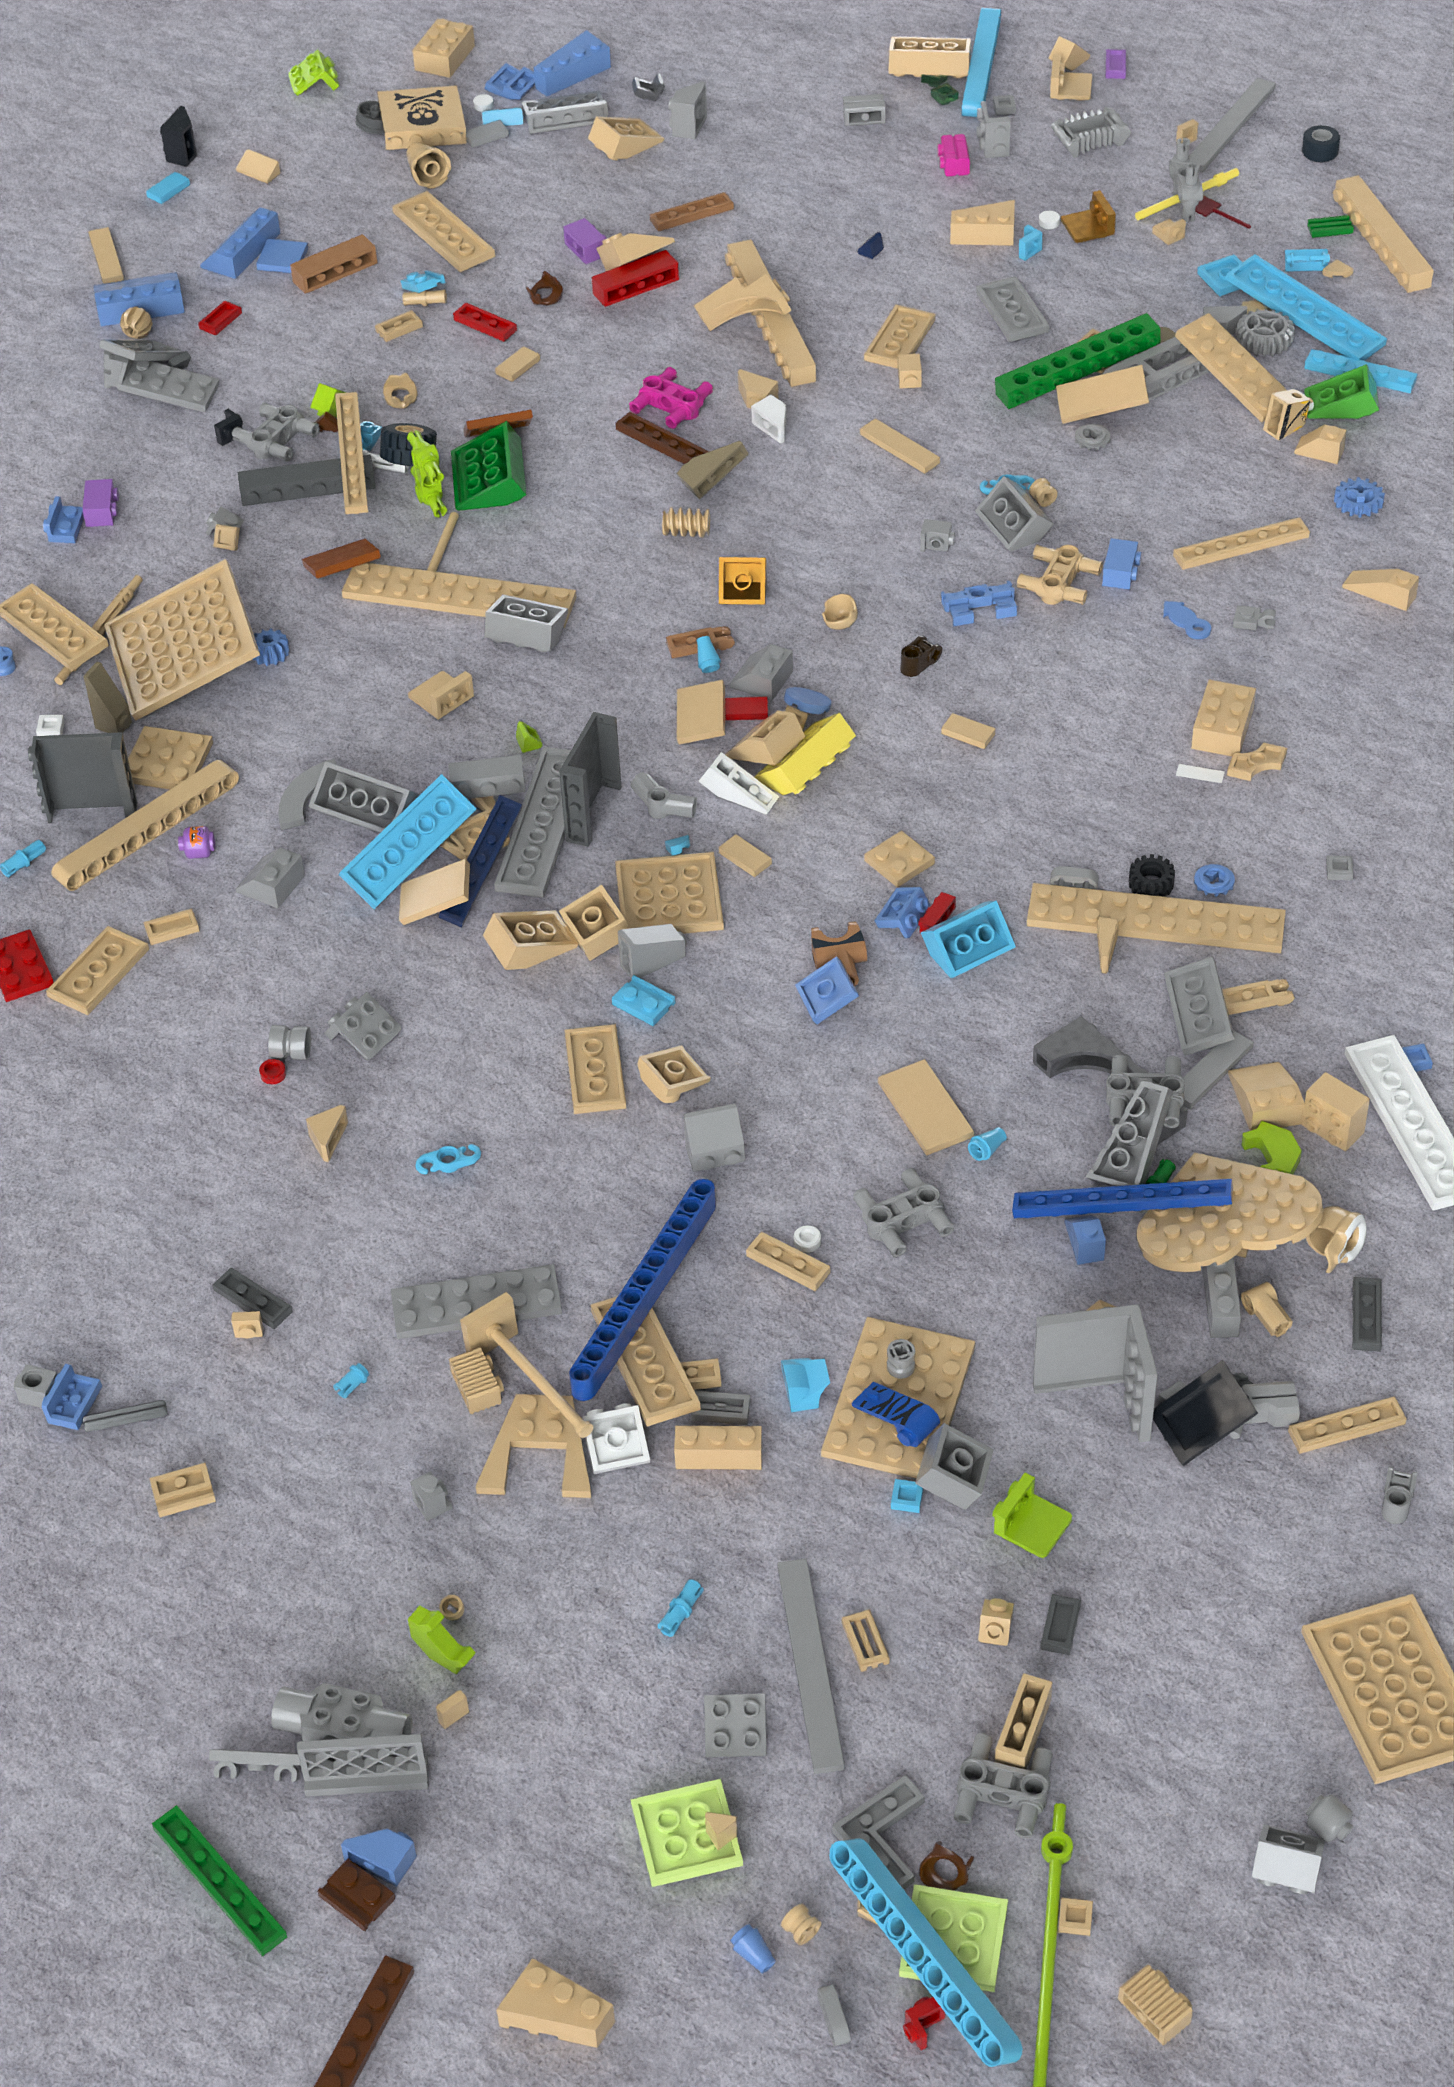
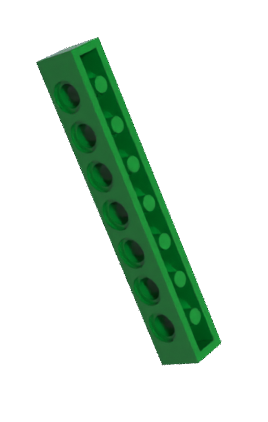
M1148 313L1140 315L996 377V396L1009 410L1055 390L1058 385L1074 382L1102 370V367L1104 369L1160 344L1161 328Z

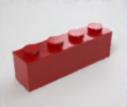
M663 250L592 276L593 295L604 307L678 281V262L667 250Z

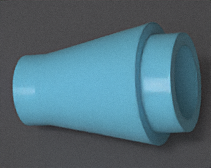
M703 636L696 640L698 646V667L701 668L703 673L717 671L720 669L721 659L710 637Z
M996 1127L991 1131L972 1137L968 1144L970 1155L978 1161L988 1160L997 1148L1006 1141V1133L1003 1129Z

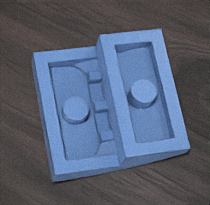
M505 63L486 82L485 90L501 97L520 100L535 85L534 72L526 67L518 70Z

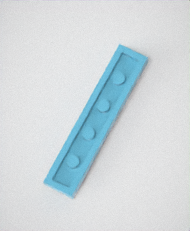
M1311 349L1304 367L1307 370L1337 376L1367 364L1377 386L1411 393L1417 381V373L1391 368L1386 365L1369 363L1364 360L1357 361L1343 355H1335Z

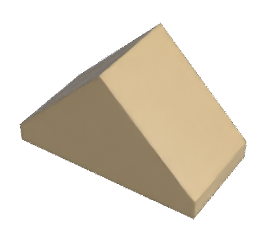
M343 1105L336 1106L306 1119L309 1137L325 1162L330 1161L348 1124L346 1108Z

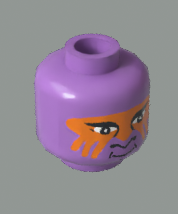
M206 826L186 827L183 831V836L178 837L179 851H184L188 859L208 858L211 851H215L214 832H210Z

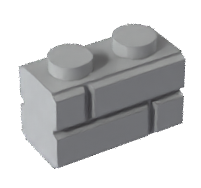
M883 94L843 97L845 126L884 124L885 102Z

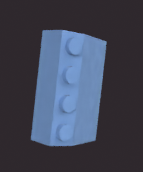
M177 272L93 285L100 326L119 324L122 314L131 307L143 308L150 314L151 318L185 313Z

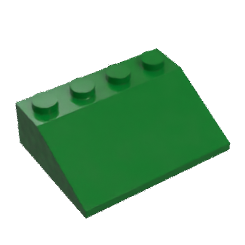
M507 421L451 450L454 499L457 511L505 506L519 501L527 495L521 438Z

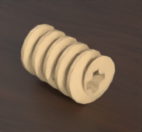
M670 507L668 513H665L664 510L662 518L663 535L667 536L671 530L672 536H677L680 530L681 536L685 537L689 530L690 537H695L697 531L700 538L705 536L706 531L709 536V509H706L704 515H701L699 508H697L695 515L692 514L691 508H688L686 514H683L681 507H679L677 514L674 513L673 507Z

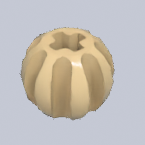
M131 307L122 314L120 326L123 333L128 337L142 339L150 333L152 319L150 314L143 308Z

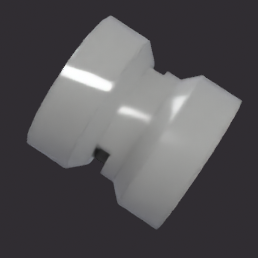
M898 1339L892 1341L887 1348V1370L895 1378H907L915 1370V1347L908 1340Z

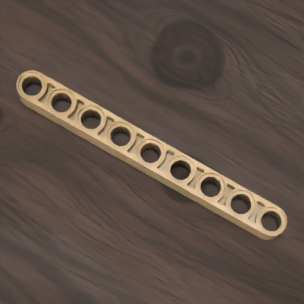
M222 760L210 763L59 860L53 866L51 875L69 891L80 888L231 790L238 783L239 774Z

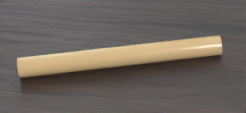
M450 513L427 571H437L459 518L458 513Z

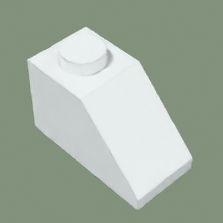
M769 395L751 406L752 424L782 444L785 441L786 404L773 395Z

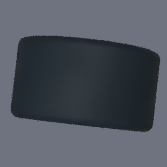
M1324 125L1308 128L1303 136V155L1308 160L1314 162H1329L1335 159L1339 152V132L1332 127Z

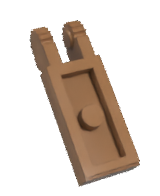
M728 626L709 627L666 637V644L672 658L697 654L698 646L696 640L703 636H709L715 650L718 648L721 651L733 647L735 641L730 636L731 631Z

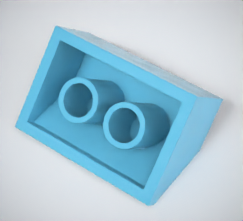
M997 900L983 902L921 932L930 956L950 978L958 976L1016 947Z

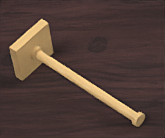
M507 1292L460 1319L466 1352L481 1347L483 1354H486L500 1346L576 1428V1433L580 1438H585L591 1434L593 1425L581 1418L509 1340L518 1334L513 1298Z

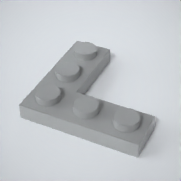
M904 1775L832 1825V1832L840 1841L851 1839L865 1840L900 1886L905 1889L915 1882V1875L879 1834L924 1804L925 1796Z

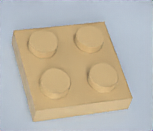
M901 830L865 853L864 861L898 888L934 865L935 857Z

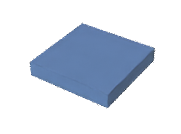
M267 239L256 263L257 270L291 273L290 264L304 259L308 250V242Z
M837 956L795 984L812 1020L816 1024H819L859 997L842 961Z

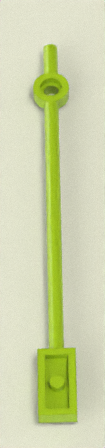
M1063 1803L1054 1804L1052 1832L1044 1836L1041 1845V1854L1050 1864L1033 2087H1046L1062 1864L1070 1860L1073 1852L1072 1839L1064 1833L1066 1805ZM1057 1848L1060 1849L1062 1852L1053 1853L1052 1850Z

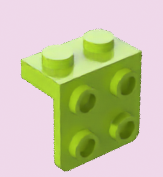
M317 49L314 53H310L301 63L293 66L288 73L293 92L298 96L321 78L333 91L338 88L337 77L339 76L334 69L335 64L329 56L325 57Z
M1025 1472L1019 1481L1015 1480L1011 1484L1008 1496L1004 1502L999 1501L995 1506L992 1514L995 1517L994 1533L1040 1558H1045L1072 1522V1514L1035 1495V1477Z

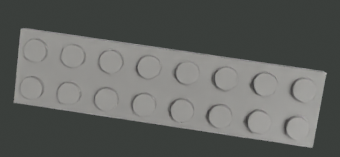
M550 747L542 748L522 805V810L518 816L494 884L495 891L544 898L565 836L559 770L571 750Z

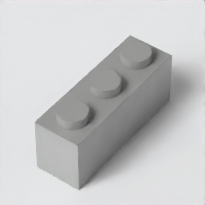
M521 755L448 763L450 783L467 799L525 792Z
M1231 1258L1221 1265L1217 1266L1216 1262L1202 1268L1210 1338L1239 1336L1241 1313L1234 1258Z

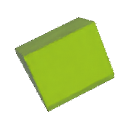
M519 721L517 723L516 739L522 753L540 749L543 745L537 730L524 722Z

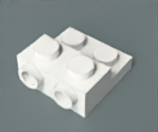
M630 1403L615 1406V1410L603 1412V1409H596L587 1412V1416L582 1417L584 1421H589L593 1425V1431L585 1439L594 1474L650 1463L638 1405L631 1407Z

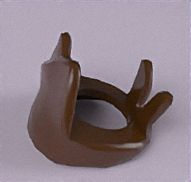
M543 271L541 279L531 289L526 287L529 297L535 305H553L562 298V285L555 276H551L546 271ZM540 289H552L551 295L547 298H541L537 291Z
M938 1841L935 1843L933 1850L920 1864V1879L925 1886L955 1891L968 1882L967 1872L974 1861V1856H971L965 1865L959 1855L942 1846V1842ZM939 1859H946L954 1863L958 1870L956 1879L946 1880L939 1876L935 1868Z

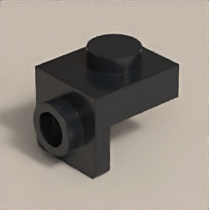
M229 408L224 410L226 419L214 425L217 443L221 446L233 441V430L236 427L242 428L243 425L241 416L237 413L235 414Z

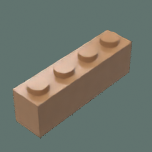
M363 234L290 264L292 281L307 294L377 264L376 247Z

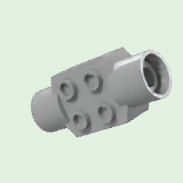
M322 1683L311 1692L281 1687L273 1705L271 1724L274 1729L300 1734L302 1741L411 1735L413 1718L411 1714L384 1709L380 1695ZM371 1748L376 1751L381 1750L380 1748ZM340 1750L345 1753L350 1752V1750ZM309 1752L316 1755L319 1754V1752ZM360 1755L358 1758L365 1760L367 1757Z

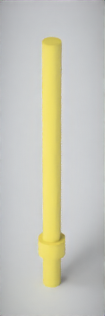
M1234 168L1225 173L1220 172L1214 175L1212 179L1203 182V192L1215 186L1220 187L1226 184L1228 180L1239 176L1238 169ZM1178 194L1136 212L1135 218L1139 221L1179 203Z

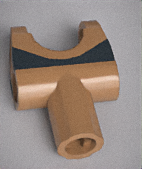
M848 922L847 933L839 938L827 937L823 934L822 930H819V927L811 928L812 956L816 969H819L837 956L842 961L855 987L859 983L855 963L867 962L866 945L857 922Z

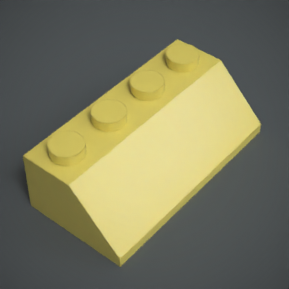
M840 712L816 721L803 731L805 737L798 743L796 748L789 751L783 757L780 763L776 765L767 764L754 777L765 786L782 795L792 792L797 794L806 787L805 783L808 780H813L821 774L820 769L823 766L826 767L836 760L835 755L837 753H842L851 746L849 742L856 735Z

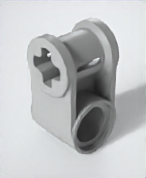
M1388 1467L1382 1506V1516L1387 1522L1400 1524L1406 1521L1411 1498L1414 1495L1418 1472L1413 1471L1412 1474L1395 1471L1393 1467Z

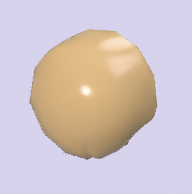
M834 595L824 603L825 612H822V616L826 626L831 629L843 630L849 628L858 617L857 605L851 595Z

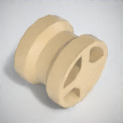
M1045 478L1037 479L1029 488L1030 495L1036 499L1041 507L1051 505L1058 495L1057 490Z
M799 1904L785 1915L781 1922V1927L786 1932L793 1934V1940L798 1945H803L820 1930L821 1922L816 1917L809 1915V1909L804 1904Z

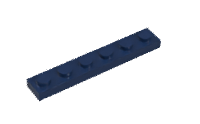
M499 795L467 858V861L470 863L468 901L440 911V919L462 928L522 810V804Z

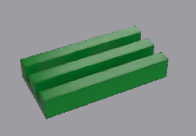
M1349 215L1314 218L1307 221V227L1312 238L1353 234L1354 230Z

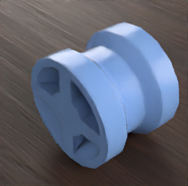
M1 646L0 676H6L14 672L16 664L13 660L12 650L9 647Z

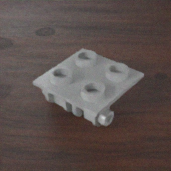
M765 1694L704 1695L705 1757L767 1756Z

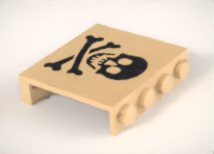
M457 86L377 91L385 133L386 150L405 149L413 143H421L428 146L466 144V126Z

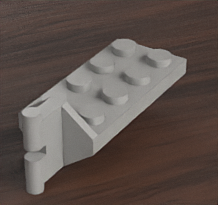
M104 350L105 388L113 386L127 393L206 412L219 386V379L152 361H133Z

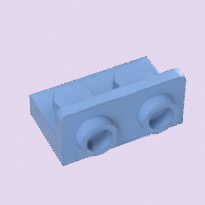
M55 496L53 504L49 505L48 518L44 519L43 530L47 533L49 542L76 543L84 520L83 507L62 506L61 497Z
M921 887L896 888L874 921L878 928H899L904 938H910L917 928L920 918L926 914L930 903Z

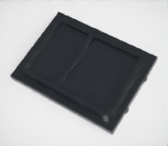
M1222 1360L1155 1407L1153 1421L1181 1465L1185 1466L1256 1416L1258 1411L1236 1380L1235 1375Z

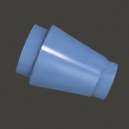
M748 1924L732 1937L730 1942L734 1945L733 1950L762 1974L767 1972L776 1963L757 1928L753 1929Z

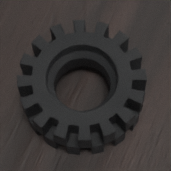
M1150 854V858H1147L1146 855L1141 856V860L1136 858L1134 863H1131L1129 870V889L1131 888V892L1133 894L1166 897V894L1170 895L1171 890L1174 888L1175 879L1174 865L1170 864V860L1166 858L1162 861L1163 856L1159 855L1158 858H1154V854ZM1153 875L1159 877V879L1151 880L1144 876Z

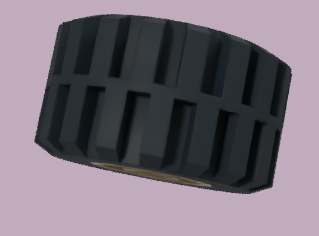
M395 423L384 426L381 429L380 458L397 465L413 466L411 455L413 448L407 440L408 433L412 431L415 435L414 431L418 430L423 440L430 445L434 444L435 447L437 433L427 426L412 423Z

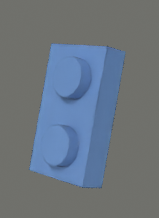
M65 1364L61 1372L56 1375L54 1385L49 1394L42 1401V1410L48 1424L79 1430L83 1423V1417L88 1414L102 1388L100 1379L75 1374L72 1365Z

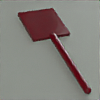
M1204 195L1202 201H1199L1195 208V212L1204 217L1215 212L1248 229L1251 228L1250 224L1218 210L1222 204Z

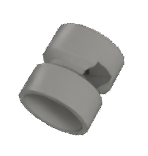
M272 1025L268 1041L270 1058L286 1059L290 1055L295 1060H308L311 1051L310 1027L294 1026L290 1030L285 1025Z

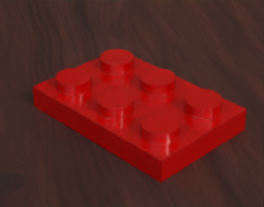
M30 929L0 939V990L6 1002L47 989L54 983Z

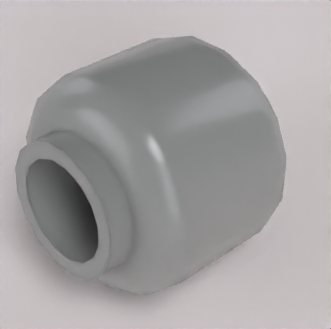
M1320 1795L1305 1813L1308 1816V1827L1326 1842L1334 1841L1337 1837L1343 1841L1354 1827L1350 1824L1353 1817L1352 1810L1334 1795L1326 1797Z

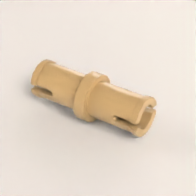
M425 290L420 293L403 292V305L422 304L423 306H428V304L446 303V290Z

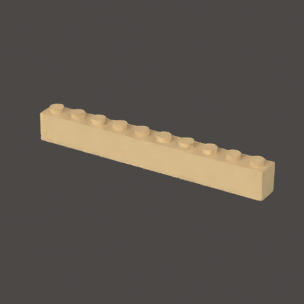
M752 239L727 244L728 253L725 254V261L727 266L731 267L733 278L737 277L741 284L745 282L747 285H750L765 274L772 280ZM774 311L751 312L752 316L755 315L758 328L762 329L764 340H768L770 352L775 354L777 366H781L783 378L788 380L790 386L794 387L816 382V364L790 313L783 315Z

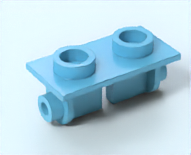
M1328 249L1285 250V272L1323 271V268L1328 266L1330 262Z

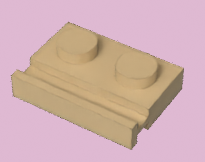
M206 1463L149 1478L159 1517L216 1502Z

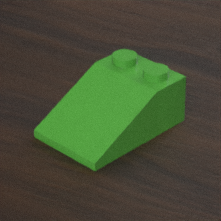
M1367 364L1304 388L1305 396L1311 398L1314 402V408L1308 411V418H1361L1379 411L1377 385Z

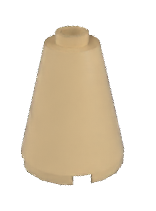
M421 143L411 144L407 149L406 155L415 182L429 189L439 187L446 182L449 170L451 171V163L448 156L442 150Z

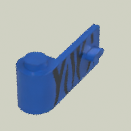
M872 1382L852 1402L854 1408L895 1425L899 1441L907 1447H918L940 1424L938 1414L927 1404L876 1382Z

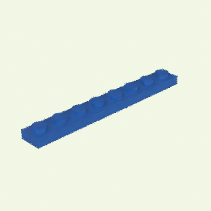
M1232 1179L1020 1192L1014 1193L1012 1212L1014 1218H1032L1232 1205L1233 1183Z

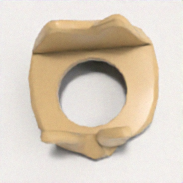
M408 373L390 375L387 378L383 387V394L389 406L404 409L417 400V388ZM396 390H407L409 392L403 401H400L398 397L392 396V393Z

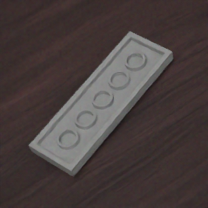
M554 1264L391 1289L397 1339L462 1330L460 1319L505 1292L513 1298L516 1321L562 1314Z

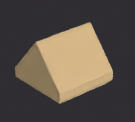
M706 1812V1833L717 1850H720L737 1837V1817Z

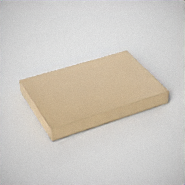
M723 680L677 689V741L679 745L725 735V684Z
M463 859L401 883L399 921L406 925L468 901L470 863Z

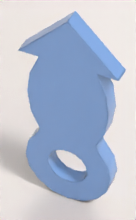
M1164 601L1163 618L1168 615L1175 625L1185 629L1189 637L1205 639L1211 634V624L1204 619L1197 618L1192 610L1184 606V602ZM1195 627H1201V628H1203L1204 630H1202V631H1195L1193 628H1195Z

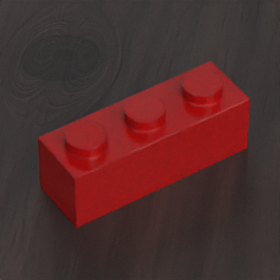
M941 892L934 899L931 907H928L926 914L918 922L920 933L950 917L956 909L955 896Z

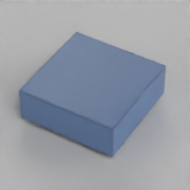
M1425 1044L1402 1047L1415 1072L1432 1069L1433 1062Z

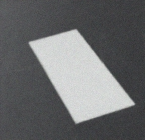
M1179 764L1176 776L1222 783L1225 771Z

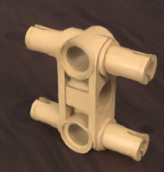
M1037 544L1033 552V559L1050 564L1040 578L1020 573L1017 580V588L1036 592V595L1041 597L1042 601L1046 604L1054 605L1067 600L1084 605L1087 598V590L1074 588L1070 585L1076 574L1080 571L1100 576L1103 561L1084 557L1078 548L1073 545H1063L1052 549Z

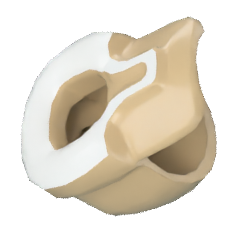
M1338 1206L1323 1208L1321 1222L1306 1237V1240L1313 1250L1326 1256L1328 1260L1326 1273H1331L1339 1263H1348L1354 1260L1360 1253L1366 1238L1367 1227L1365 1218L1358 1212H1350Z

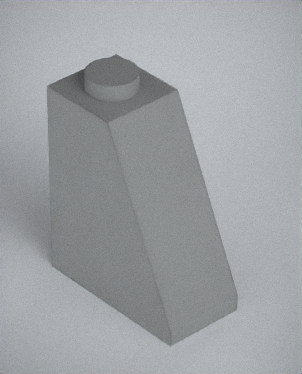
M672 924L629 928L618 931L620 966L631 979L633 975L642 978L686 957V938Z

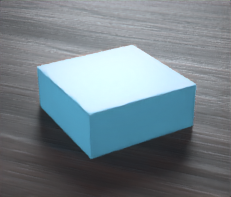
M895 1479L891 1509L920 1513L924 1488L916 1485L915 1481Z

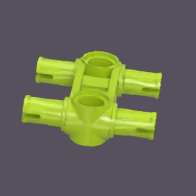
M418 430L414 431L415 435L411 431L407 435V440L413 448L411 451L413 467L410 472L415 478L417 498L420 503L430 506L435 517H440V514L444 516L447 513V508L441 500L443 497L441 482L444 479V475L439 467L440 460L434 444L430 445L428 442H425Z

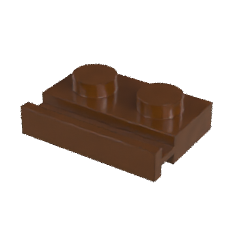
M349 1858L327 1880V1884L317 1890L318 1896L364 1932L368 1929V1925L375 1921L395 1900L394 1892Z

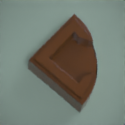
M327 411L314 422L319 424V432H323V430L333 431V433L338 432L337 419Z

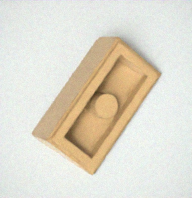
M247 149L236 167V171L268 184L280 174V167L277 160Z

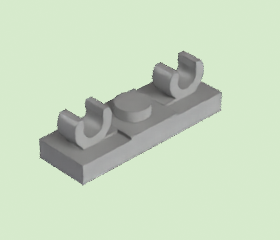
M211 1749L209 1753V1761H219L214 1768L215 1778H221L223 1767L228 1766L231 1769V1779H236L239 1775V1768L236 1763L248 1764V1770L266 1771V1765H279L274 1772L275 1781H282V1772L285 1769L290 1770L292 1773L291 1782H297L299 1779V1770L295 1766L300 1765L298 1753Z

